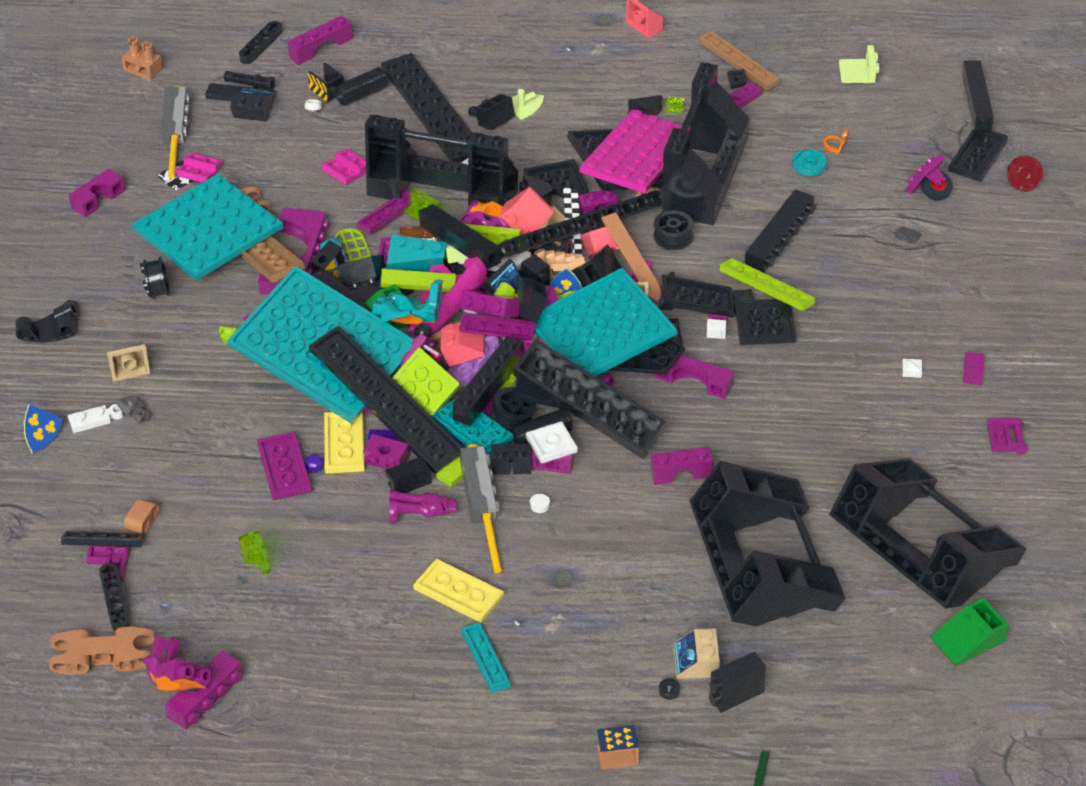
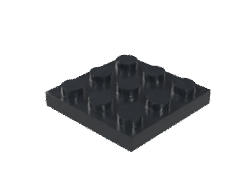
M778 299L734 301L740 345L796 343L791 305L783 303Z

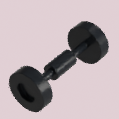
M563 239L561 246L549 244L537 249H544L545 251L560 249L561 252L571 254L573 244L571 239ZM534 249V250H531V251H528V252H531V256H532V255H534V252L537 251V249Z

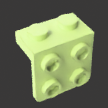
M867 45L866 59L839 60L842 83H875L876 73H879V63H876L878 61V53L874 51V45Z

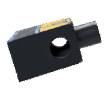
M329 240L312 259L311 264L314 272L311 275L314 277L328 270L338 279L340 273L337 265L347 263L343 248Z

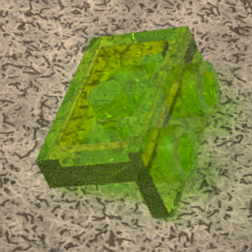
M414 188L410 191L411 205L404 210V213L419 221V210L431 204L442 209L441 202Z
M255 530L238 537L244 564L254 563L257 569H261L263 575L271 573L266 546L258 531Z

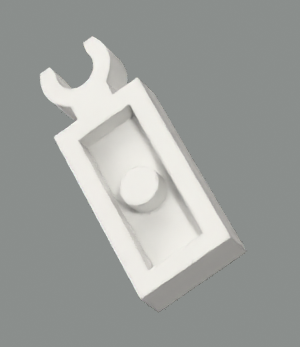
M117 404L107 409L103 405L68 415L73 433L110 424V419L117 420L123 418L122 411Z

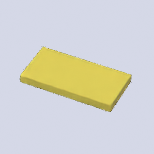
M363 411L352 424L333 412H325V474L365 471Z
M437 558L413 584L414 590L480 623L485 620L504 597V591Z

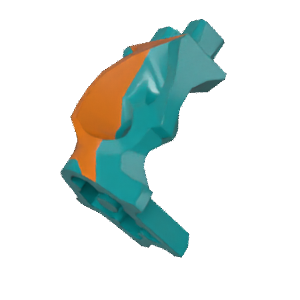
M435 280L431 284L430 294L425 304H421V301L409 298L398 292H390L387 297L379 296L377 301L373 303L372 314L381 315V321L383 322L391 320L404 324L424 322L436 324L442 303L443 280Z

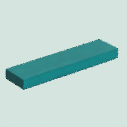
M478 622L461 628V634L490 693L510 688L511 682L481 623Z

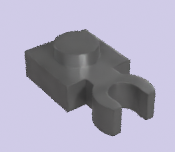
M134 395L118 399L117 406L127 416L133 415L137 423H141L142 418L149 421L150 413L144 410L145 406Z

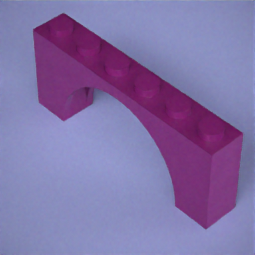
M283 208L280 221L283 222L284 228L281 229V233L293 235L301 239L308 246L306 252L299 259L304 263L305 269L303 270L311 275L313 273L311 261L320 251L321 242L325 240V230L329 228V219H326V212ZM260 273L258 279L259 293L269 295L281 281L272 283Z

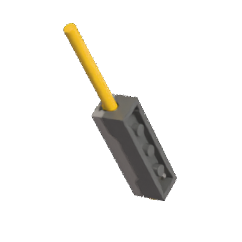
M181 86L165 87L161 135L163 145L171 144L168 177L170 179L175 178L177 144H184V137H187L190 94L186 93V87Z
M470 444L466 448H460V465L471 523L484 522L494 573H500L502 569L492 521H495L496 513L499 512L498 500L495 501L494 499L496 497L495 485L491 484L493 473L492 469H488L490 465L489 454H485L484 446L479 447L476 444Z

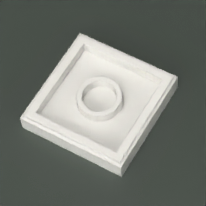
M563 422L526 433V438L541 464L578 452V447Z

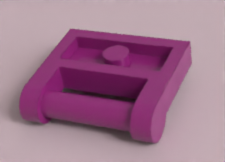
M987 419L992 452H1016L1017 454H1025L1027 452V445L1024 443L1021 430L1023 427L1021 419ZM1009 428L1014 430L1016 442H1011Z

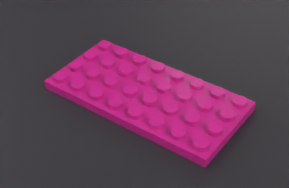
M631 110L583 162L579 172L646 193L663 173V151L672 129L681 128L682 125L676 124L671 120L660 119L655 115H646L639 110Z

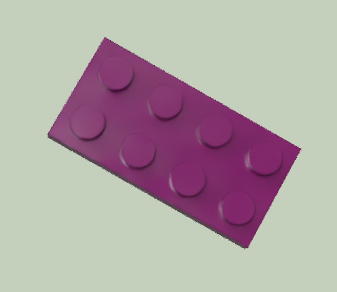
M295 432L257 439V446L273 500L312 492Z

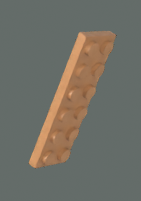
M272 236L240 254L243 259L272 283L283 280L294 266L302 270L305 269L303 261Z

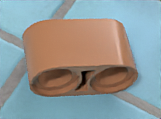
M140 498L137 499L125 517L124 529L146 534L158 515L159 504Z

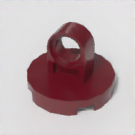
M1028 155L1019 156L1009 164L1007 178L1014 188L1020 191H1030L1036 188L1043 178V168L1041 163L1034 157Z

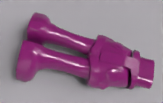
M391 489L389 492V523H395L402 513L423 514L424 517L444 515V511L445 515L447 513H456V499H447V496L430 493L413 495L401 493L394 489Z

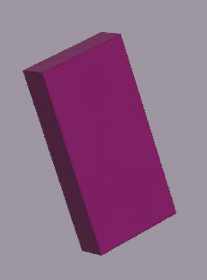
M965 353L963 383L982 385L985 354Z

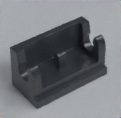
M421 457L385 470V475L390 480L388 482L389 487L401 493H407L432 483L429 466Z

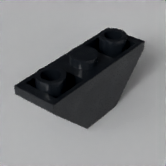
M523 175V179L519 184L520 192L531 187L551 206L553 190L549 183Z
M517 276L516 287L518 298H520V318L537 324L547 301L546 285L532 278Z

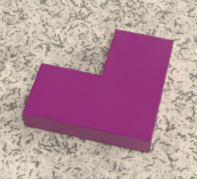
M89 546L86 562L87 564L95 565L113 563L118 568L120 580L124 581L130 547ZM108 571L107 575L108 579L110 580L112 579L111 571Z

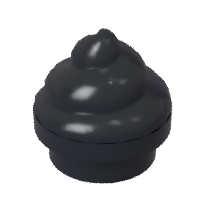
M419 323L414 328L415 337L419 336L420 333L432 337V328L428 325Z

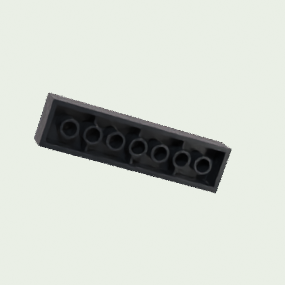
M536 338L514 367V377L642 459H644L665 429L666 421Z

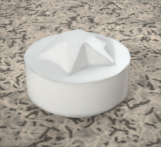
M317 99L306 100L305 109L311 112L322 109V102Z

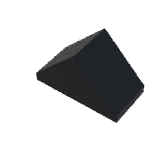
M662 95L629 99L628 113L631 110H639L646 115L657 116L662 111Z

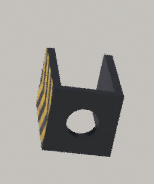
M324 63L325 81L309 71V88L326 102H330L336 98L335 93H332V88L344 82V76L327 63Z

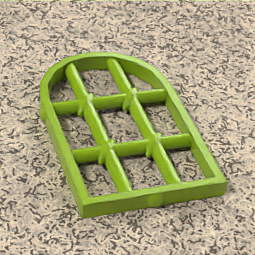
M344 229L336 234L335 238L337 239L340 235L342 236L343 241L340 242L346 247L344 254L347 253L350 258L346 260L347 263L371 256L365 237L357 229ZM350 232L352 239H345L344 233ZM354 233L360 235V237L356 238L354 236ZM362 239L365 247L358 246L357 240ZM353 241L356 248L349 249L347 242ZM366 249L368 255L362 257L360 250ZM350 252H358L359 257L352 258Z

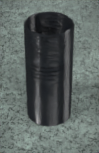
M377 67L335 85L334 93L336 99L341 105L345 106L388 86L387 76L380 67Z
M562 408L510 427V432L513 434L512 441L514 444H529L526 438L527 432L558 422H563L567 431L570 432L573 429L570 415L566 409Z

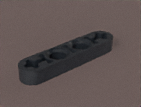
M271 21L240 50V62L243 64L254 62L281 35V23Z
M113 563L103 564L99 569L110 624L115 632L118 628L130 627V621L118 568ZM108 571H111L112 579L110 580L108 579L107 575ZM112 586L118 587V590L114 593L107 591ZM114 603L122 604L119 609L114 610L111 608ZM118 616H121L122 625H118Z

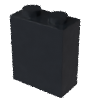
M755 652L711 672L709 701L721 713L764 693L766 665Z

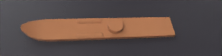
M617 213L601 217L638 282H648L649 298L654 302H659L661 296L660 286Z

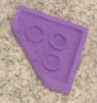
M489 335L485 337V356L449 367L447 372L461 384L460 388L469 384L499 347L498 337Z

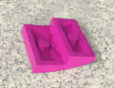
M345 149L337 152L335 159L322 163L321 169L347 185L366 173V160L353 151Z
M192 152L184 157V164L176 169L175 176L204 182L218 173L223 165V160Z

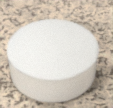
M544 494L532 496L530 499L531 510L536 513L548 511L550 508L549 497Z

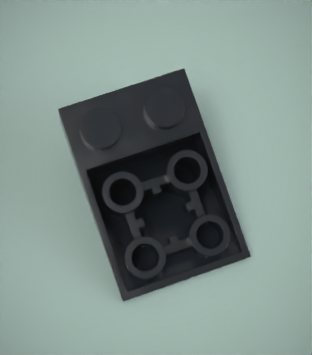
M606 244L585 259V263L571 270V272L575 274L583 288L622 267L609 245Z

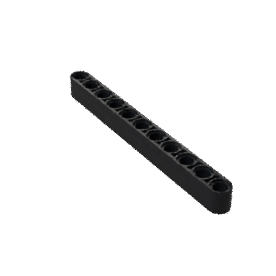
M657 190L505 240L497 244L500 247L501 260L605 226L601 217L607 216V212L609 214L616 212L620 220L652 210L662 205V193Z

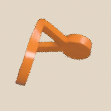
M845 129L842 138L834 135L825 137L823 147L830 152L838 154L842 150L844 143L847 142L850 130ZM830 139L840 141L839 149L829 146L827 141Z

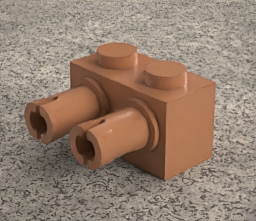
M132 36L128 38L129 50L122 56L123 70L152 80L163 69L161 56L153 53V44L151 42H143L142 49H140L137 37Z

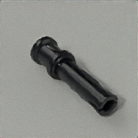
M225 71L224 73L225 82L228 81L274 90L275 78L272 76L268 78L262 77L260 74L252 76Z

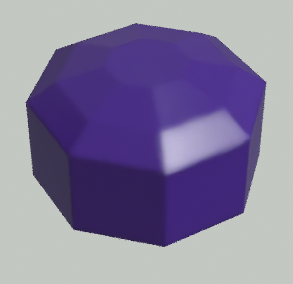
M312 453L306 457L305 468L309 472L317 473L323 470L325 463L324 458L320 454Z

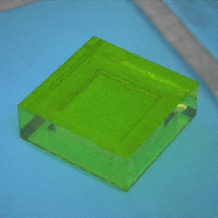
M667 97L665 113L682 114L684 98Z

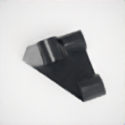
M67 300L63 305L54 308L52 314L35 322L28 317H19L15 321L16 337L29 342H55L72 337L75 334L74 318L78 317V303Z

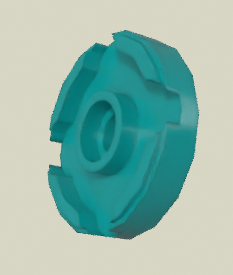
M808 149V151L800 150L792 158V167L801 175H820L827 168L826 156L815 149Z

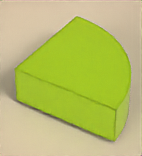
M219 326L221 340L227 344V340L234 334L237 328Z

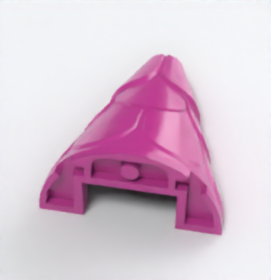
M478 257L466 259L463 263L466 271L463 274L456 275L455 284L449 292H442V303L437 323H423L432 328V334L439 332L461 310L462 290H480L486 282L487 269ZM444 264L431 266L429 272L453 274ZM421 291L419 298L421 304L426 303L430 291ZM410 324L409 332L414 335V328L418 324Z

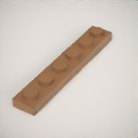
M710 31L699 37V43L737 70L744 69L745 75L766 91L780 83V78L715 32Z

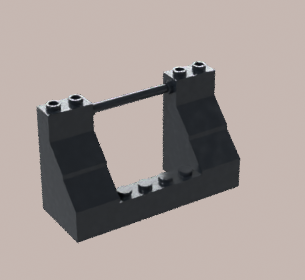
M701 62L692 82L691 106L681 128L672 129L663 151L662 212L670 210L682 211L688 214L693 219V222L714 226L748 140L750 118L733 101L734 98L717 82L718 65ZM692 149L718 154L711 171L707 168V164Z
M370 114L365 122L366 190L368 196L390 200L393 198L402 199L404 191L413 182L468 192V207L474 199L482 203L494 201L504 206L507 201L515 197L518 191V170L514 167L513 161L508 157V138L473 133L470 139L461 140L410 131L405 128V120ZM409 137L465 147L468 150V164L440 158L435 159L423 155L419 156L405 138Z
M910 458L855 464L829 515L945 609L962 606L1002 569L1019 564L1026 551L1023 545L997 525L990 527L981 526L936 491L935 485L938 480ZM929 496L972 528L971 530L942 534L930 558L886 524L916 498Z
M719 461L689 502L732 622L759 626L812 608L835 612L846 598L834 568L821 565L802 518L809 510V506L799 480ZM778 517L794 520L811 563L753 550L744 561L734 531L748 526L753 527Z

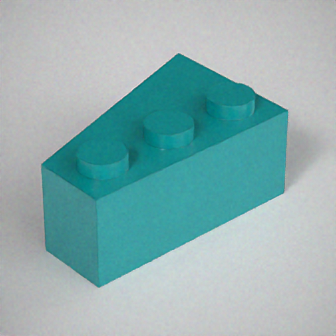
M392 234L386 269L428 272L431 266L443 264L446 243Z

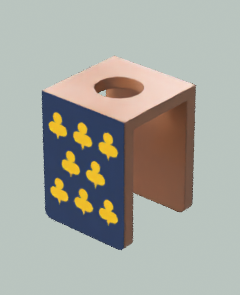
M634 725L597 730L599 741L597 751L601 769L639 765V746Z

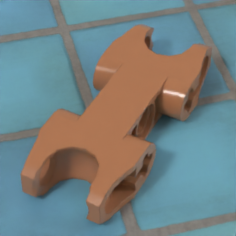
M121 627L116 629L115 636L92 637V634L87 630H70L51 636L52 648L66 652L49 659L50 671L70 675L85 674L89 671L90 665L113 664V668L121 672L146 668V664L139 659L148 657L151 652L138 649L154 643V631L147 628ZM146 635L149 638H140V636ZM58 640H63V641H65V642H64V643H57L56 641H58ZM56 663H61V664H64V665H62V666H57V665H55V664H56Z

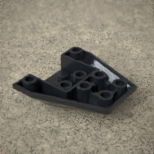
M671 337L609 370L666 375L683 354L685 347Z

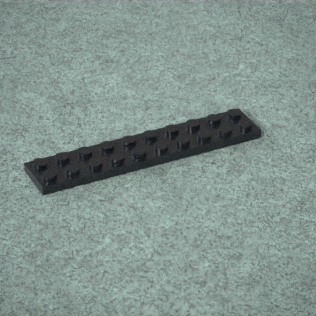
M412 53L381 62V69L430 134L461 140L471 138L472 132ZM437 143L452 162L457 161L461 163L468 158V150L465 147Z
M339 326L309 345V351L401 442L409 444V449L417 457H421L436 476L444 467L460 457V448L463 447Z

